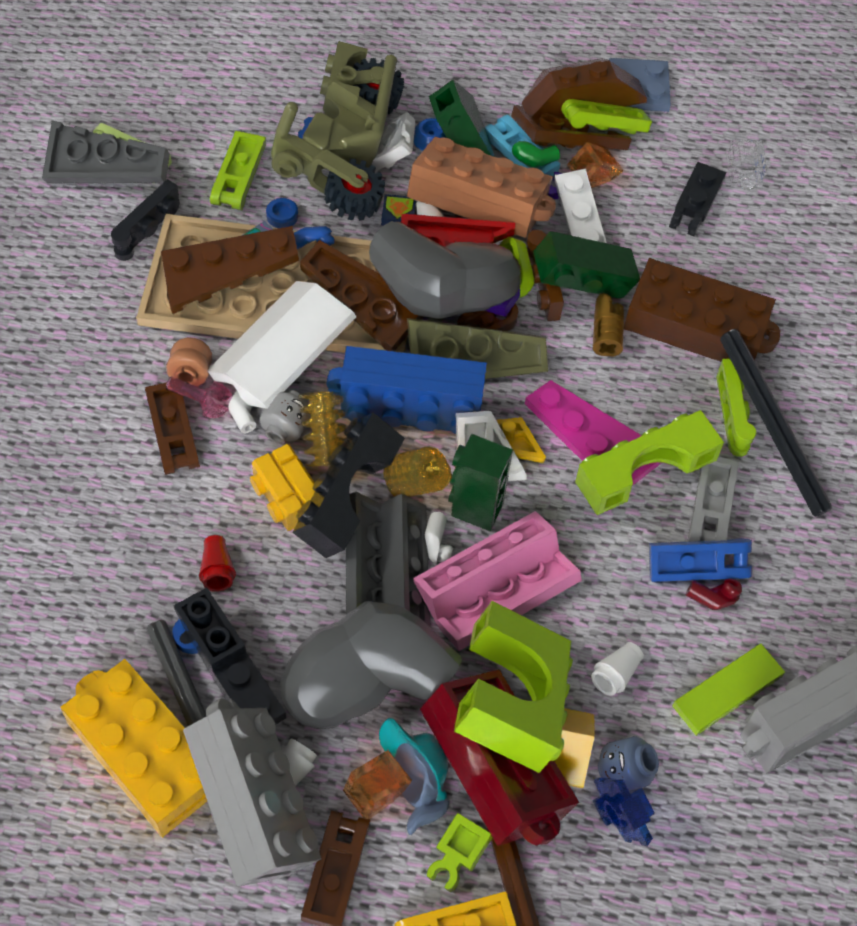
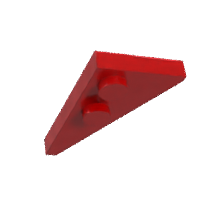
M401 214V223L442 246L455 242L493 244L514 236L515 231L514 222Z

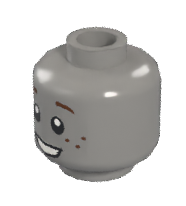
M285 390L277 394L268 409L264 408L259 418L260 424L266 431V437L275 443L281 444L284 441H297L311 418V410L304 396L293 390Z

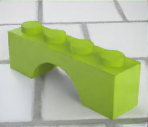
M702 410L690 415L685 413L676 417L670 424L664 427L650 428L635 440L619 442L606 453L599 456L598 454H593L586 457L579 464L575 483L595 514L600 515L628 502L633 486L632 473L639 467L650 463H667L689 474L717 461L724 441Z

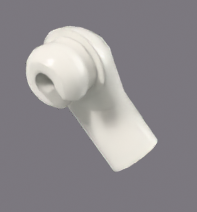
M236 390L228 409L241 433L246 434L256 428V422L250 414L253 406L247 405Z

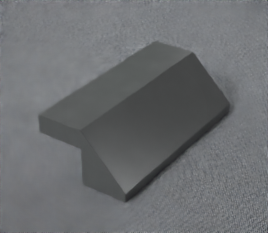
M359 492L351 493V505L360 523L346 547V615L366 601L402 606L430 627V611L413 579L428 570V551L424 535L427 527L426 505L404 494L379 503Z

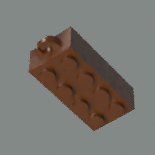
M649 258L630 303L624 325L625 330L722 362V359H730L720 341L722 335L730 330L737 329L740 332L754 360L757 353H770L776 348L781 332L779 327L769 320L776 299ZM765 335L769 336L768 340L764 338Z

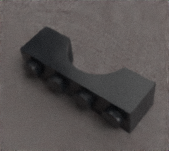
M374 412L361 419L355 418L349 423L344 431V435L347 437L343 444L339 445L329 457L328 461L331 465L327 472H324L313 485L314 495L311 500L307 501L300 508L296 515L299 521L292 533L325 558L344 551L360 523L352 508L349 493L350 483L355 472L374 474L390 466L405 439Z

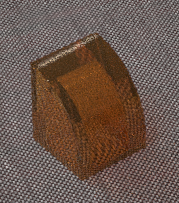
M586 142L567 163L571 171L586 168L591 188L612 181L624 171L608 149L590 142Z
M387 750L351 771L343 792L363 818L371 819L393 803L406 790L412 779L390 751Z

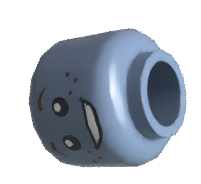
M637 736L607 743L601 750L598 762V771L601 778L612 790L617 792L649 786L654 780L659 767V760L655 749L644 739Z

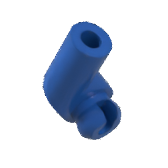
M327 226L304 227L294 232L297 250L315 240L317 242L321 240L329 246L333 245L335 239L331 235L332 230Z

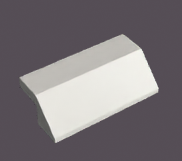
M296 281L208 369V373L214 381L233 384L247 405L268 409L277 394L284 392L356 318V315L317 283Z

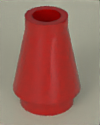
M211 535L204 540L199 579L209 591L219 592L227 590L233 584L236 571L227 550L225 538L220 535Z

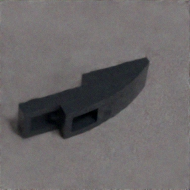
M206 587L175 604L174 610L225 699H232L239 708H267L275 725L287 718L285 710L247 654L245 644L208 588Z

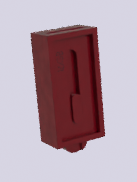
M498 669L442 683L420 708V711L497 846L523 837L535 846L551 842L560 832V821L580 803L556 762L550 760L541 772L538 773L454 732L459 703L478 679L515 696L501 671Z

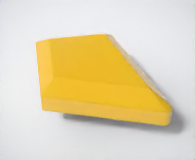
M522 417L497 419L500 428L518 459L539 463L545 462V454Z

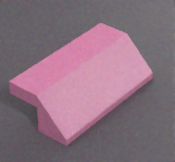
M536 511L413 578L437 626L458 651L470 645L473 626L491 601L523 615L582 581L581 571L559 551L556 529Z

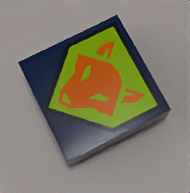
M385 194L381 226L391 221L401 222V214L415 215L416 200L407 196Z

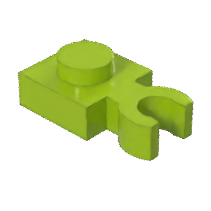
M457 813L436 846L437 850L445 855L442 860H437L430 865L427 877L433 881L440 871H448L450 878L444 888L451 893L459 884L460 875L458 871L461 866L472 872L493 837L488 831Z

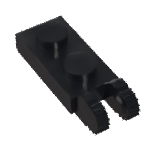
M697 162L676 204L669 227L676 230L677 226L681 223L682 216L686 215L693 218L688 226L687 234L695 236L701 222L705 221L727 172Z

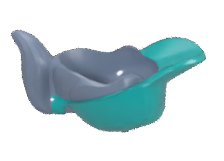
M388 718L380 728L379 740L384 751L392 759L391 767L400 779L404 798L415 807L407 822V832L409 835H412L419 827L441 818L449 808V800L443 787L448 773V761L435 736L430 733L411 736L393 718Z

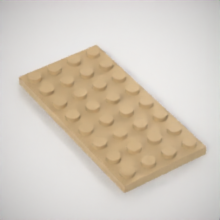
M166 214L137 313L138 326L239 339L296 281L314 283L300 270V261L314 247L317 241L315 240L297 250L299 261L262 277L255 275L244 280L241 286L234 289L229 287L211 294L212 298L201 303L196 300L183 306L184 310L172 314L161 251L241 236L256 225ZM333 236L335 243L331 247L379 273L370 261L369 249L371 240ZM354 320L325 349L326 351L341 353L346 352V346L385 350ZM408 336L395 352L405 353Z

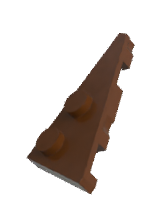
M514 105L511 117L531 138V141L540 146H548L549 143L571 149L576 146L628 150L632 141L629 136L608 130L607 134L589 133L588 124L581 129H576L570 124L568 119L545 112L540 116V119L531 117L523 110L524 107L520 105Z

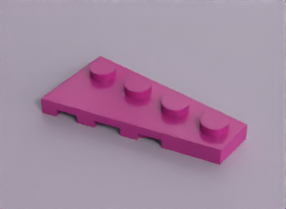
M552 380L525 398L524 404L582 461L590 455L598 454L599 456L610 451L621 441L627 440L630 442L642 436ZM662 463L646 464L632 473L633 485Z

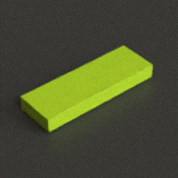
M760 643L675 700L672 707L697 736L782 678L785 671Z

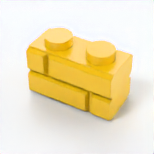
M285 444L273 450L271 454L267 453L254 459L252 462L253 476L250 477V482L258 496L264 494L268 499L267 509L275 523L282 522L286 530L290 531L295 528L299 521L296 518L298 511L314 495L315 491L312 488L315 482L290 444Z

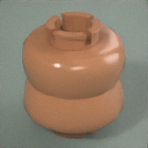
M187 337L178 340L173 344L170 350V358L166 364L169 378L172 381H176L182 387L194 388L200 386L209 375L208 369L212 363V352L209 346L199 339Z

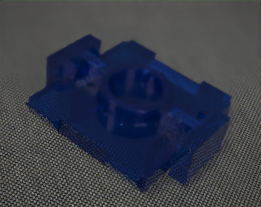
M593 777L601 796L592 801L604 824L608 826L613 823L625 842L639 841L642 846L648 847L653 838L646 824L651 821L650 816L654 815L655 812L643 789L639 788L630 794L623 779Z

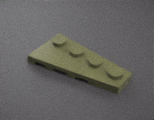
M407 318L411 354L486 362L485 379L548 372L547 345L544 336Z

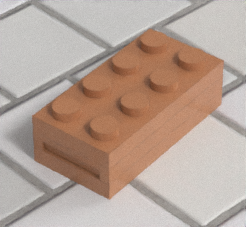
M434 137L412 164L407 197L469 219L514 222V234L524 238L528 236L537 221H549L550 217L554 215L556 208L555 200L548 196L553 176L544 174L537 168H526L517 165L507 158H497L485 154L478 148H467L458 145L448 138Z

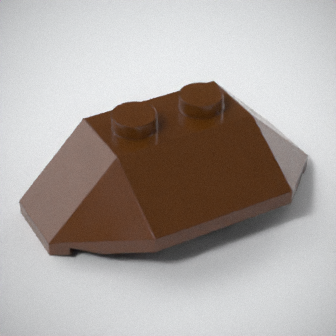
M599 58L543 69L523 99L522 106L524 107L523 110L531 117L540 119V116L545 112L560 118H566L561 108L568 99L626 107L647 103V97L637 78L610 60Z

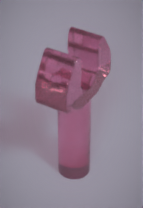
M170 376L166 384L167 390L200 402L202 414L205 417H222L228 411L227 407L217 404L213 400L215 398L219 401H227L232 396L231 392L219 382L214 381L210 387L203 389Z

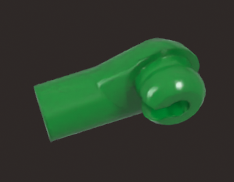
M518 141L512 147L513 156L530 168H538L560 159L559 149L555 145L539 149L529 142Z

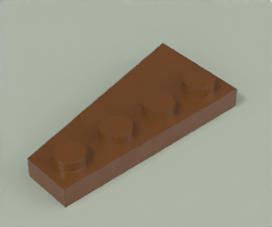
M292 226L161 251L172 314L184 310L183 306L196 300L199 303L212 298L211 294L227 287L234 289L241 286L244 280L255 275L262 277L299 261Z
M321 240L300 261V270L314 283H317L351 309L356 315L354 321L386 351L395 352L408 336L407 318L421 320L424 317L414 315L396 299L379 273Z

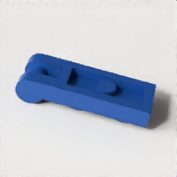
M737 538L721 541L649 543L650 580L652 582L750 578L752 577V565L748 564V553L752 552V540ZM725 554H733L734 564L725 565Z

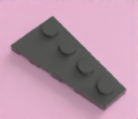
M52 120L42 179L47 183H164L167 177L170 153L165 147L132 139L126 141L118 139L111 134L102 133L101 135L89 132L86 128L64 126L62 122Z

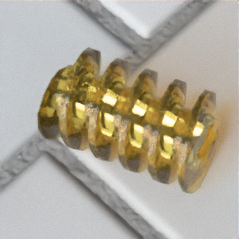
M333 391L299 394V398L309 400V404L301 407L300 412L310 414L311 418L301 422V426L312 429L311 433L302 436L304 441L313 443L312 447L304 450V454L314 456L315 458L314 461L305 464V466L331 465L328 461L330 455L345 440V437L337 436V434L345 431L346 424L336 422V420L345 416V411L334 407L344 402V397L333 394Z
M429 446L396 454L391 465L384 468L383 472L388 490L394 497L400 494L410 497L441 491L448 486L452 479L451 468L442 452Z

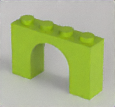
M491 601L473 626L469 650L503 666L515 674L527 688L532 701L517 698L478 679L459 703L454 732L538 773L541 772L550 760H557L564 747V739L561 738L562 727L567 718V711L564 710L565 699L570 690L567 677L573 659L570 657L571 640Z

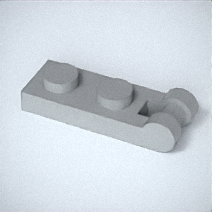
M718 457L717 461L700 468L687 542L721 541L727 539L739 461ZM703 522L716 525L715 532L702 529Z

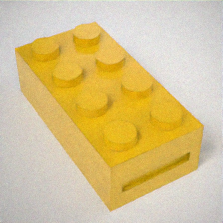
M123 659L107 672L96 670L84 676L79 683L77 682L76 695L60 708L68 725L163 838L205 804L207 798L183 732L185 727L129 662Z

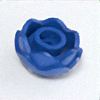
M434 118L422 120L415 126L414 145L422 151L434 137L446 138L439 123Z

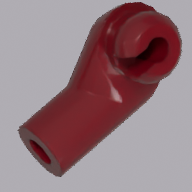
M729 578L725 580L724 584L710 589L693 580L685 596L711 610H720L735 604L740 599L742 585L736 579Z

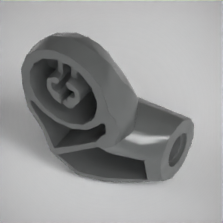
M393 221L382 226L370 243V261L396 299L414 315L441 319L460 313L484 311L512 298L520 289L521 266L510 250L497 244L455 242L442 246L405 224Z
M366 601L349 612L340 621L316 630L297 648L287 663L280 681L281 699L288 713L300 724L314 729L335 728L352 718L363 716L380 706L391 689L405 692L422 700H428L442 683L449 682L460 667L462 657L423 620L402 606Z

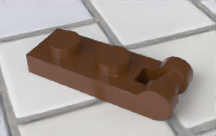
M532 230L527 237V252L533 271L534 284H538L539 287L537 291L538 308L545 311L547 322L557 321L561 318L564 304L560 287L544 284L540 281L533 251L545 238L546 234L541 230Z
M176 381L145 387L165 475L175 473V469L189 466V470L199 468L198 455L181 386ZM184 447L185 453L171 455L170 449Z
M331 810L319 850L322 859L315 864L301 913V921L318 926H343L368 835L370 819L358 817V820L343 817V812ZM339 833L353 836L351 844L336 841Z

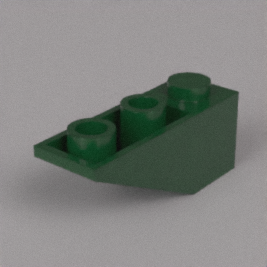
M451 80L429 96L436 120L446 138L467 148H478L485 154L495 157L473 95L456 81Z

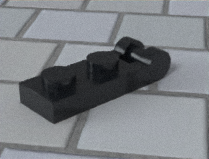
M167 179L111 231L114 254L117 259L121 261L131 259L134 255V247L145 237H150L155 233L158 225L164 220L165 215H174L177 212L180 201L178 186Z

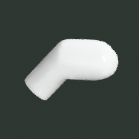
M433 512L430 515L424 534L429 559L435 564L438 562L442 563L451 558L453 552L451 545L442 544L447 517L441 512Z

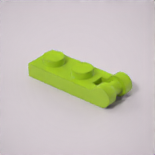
M577 99L566 100L561 108L564 116L576 129H581L586 124H589L600 130H608L611 127L618 128L625 133L636 134L637 131L648 133L652 123L646 113L639 108Z
M235 131L212 187L210 204L221 206L224 203L231 205L232 209L243 210L247 193L266 147V137ZM226 188H234L235 191L234 193L226 191Z
M722 359L716 379L728 448L734 456L743 457L750 450L751 443L756 436V429L752 424L748 423L750 407L748 401L743 399L744 384L731 360Z

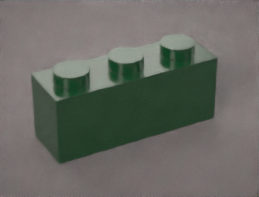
M550 231L533 251L540 281L544 284L599 295L600 293H605L613 298H624L640 281L631 248Z
M471 434L466 446L459 445L452 461V466H455L450 480V484L453 487L448 498V502L453 503L452 517L491 532L504 504L513 449Z

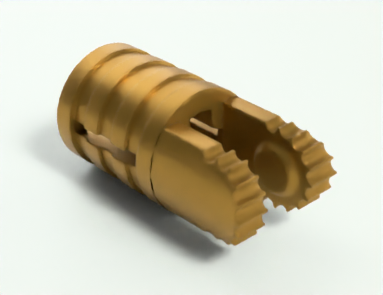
M600 293L595 302L593 351L597 355L614 357L623 351L624 307L620 303L613 305L612 298L605 293Z

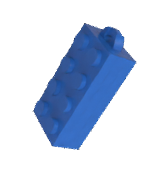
M346 346L343 367L333 368L329 371L326 385L330 394L341 398V418H347L352 421L355 418L361 419L374 412L391 427L405 425L417 427L427 432L438 429L451 431L456 434V413L481 411L487 363Z

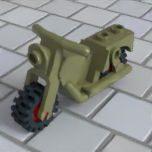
M338 41L335 55H328L325 72L330 73V77L324 75L320 94L325 95L323 105L325 113L317 112L301 139L296 135L289 134L298 112V106L295 102L287 103L276 128L271 151V164L274 171L282 177L290 178L297 177L301 173L308 176L307 179L311 186L326 195L324 200L326 204L330 203L329 209L332 212L338 209V216L343 217L345 213L349 215L348 220H354V217L358 216V220L361 221L365 219L366 215L370 218L374 212L377 213L385 191V180H382L383 175L381 172L375 173L376 167L372 165V162L377 156L382 140L387 113L388 115L391 114L393 109L396 110L404 89V78H401L402 73L399 70L395 71L397 58L394 55H387L385 60L381 59L380 63H376V58H371L370 63H368L366 60L367 48ZM322 169L330 170L328 177L322 173Z

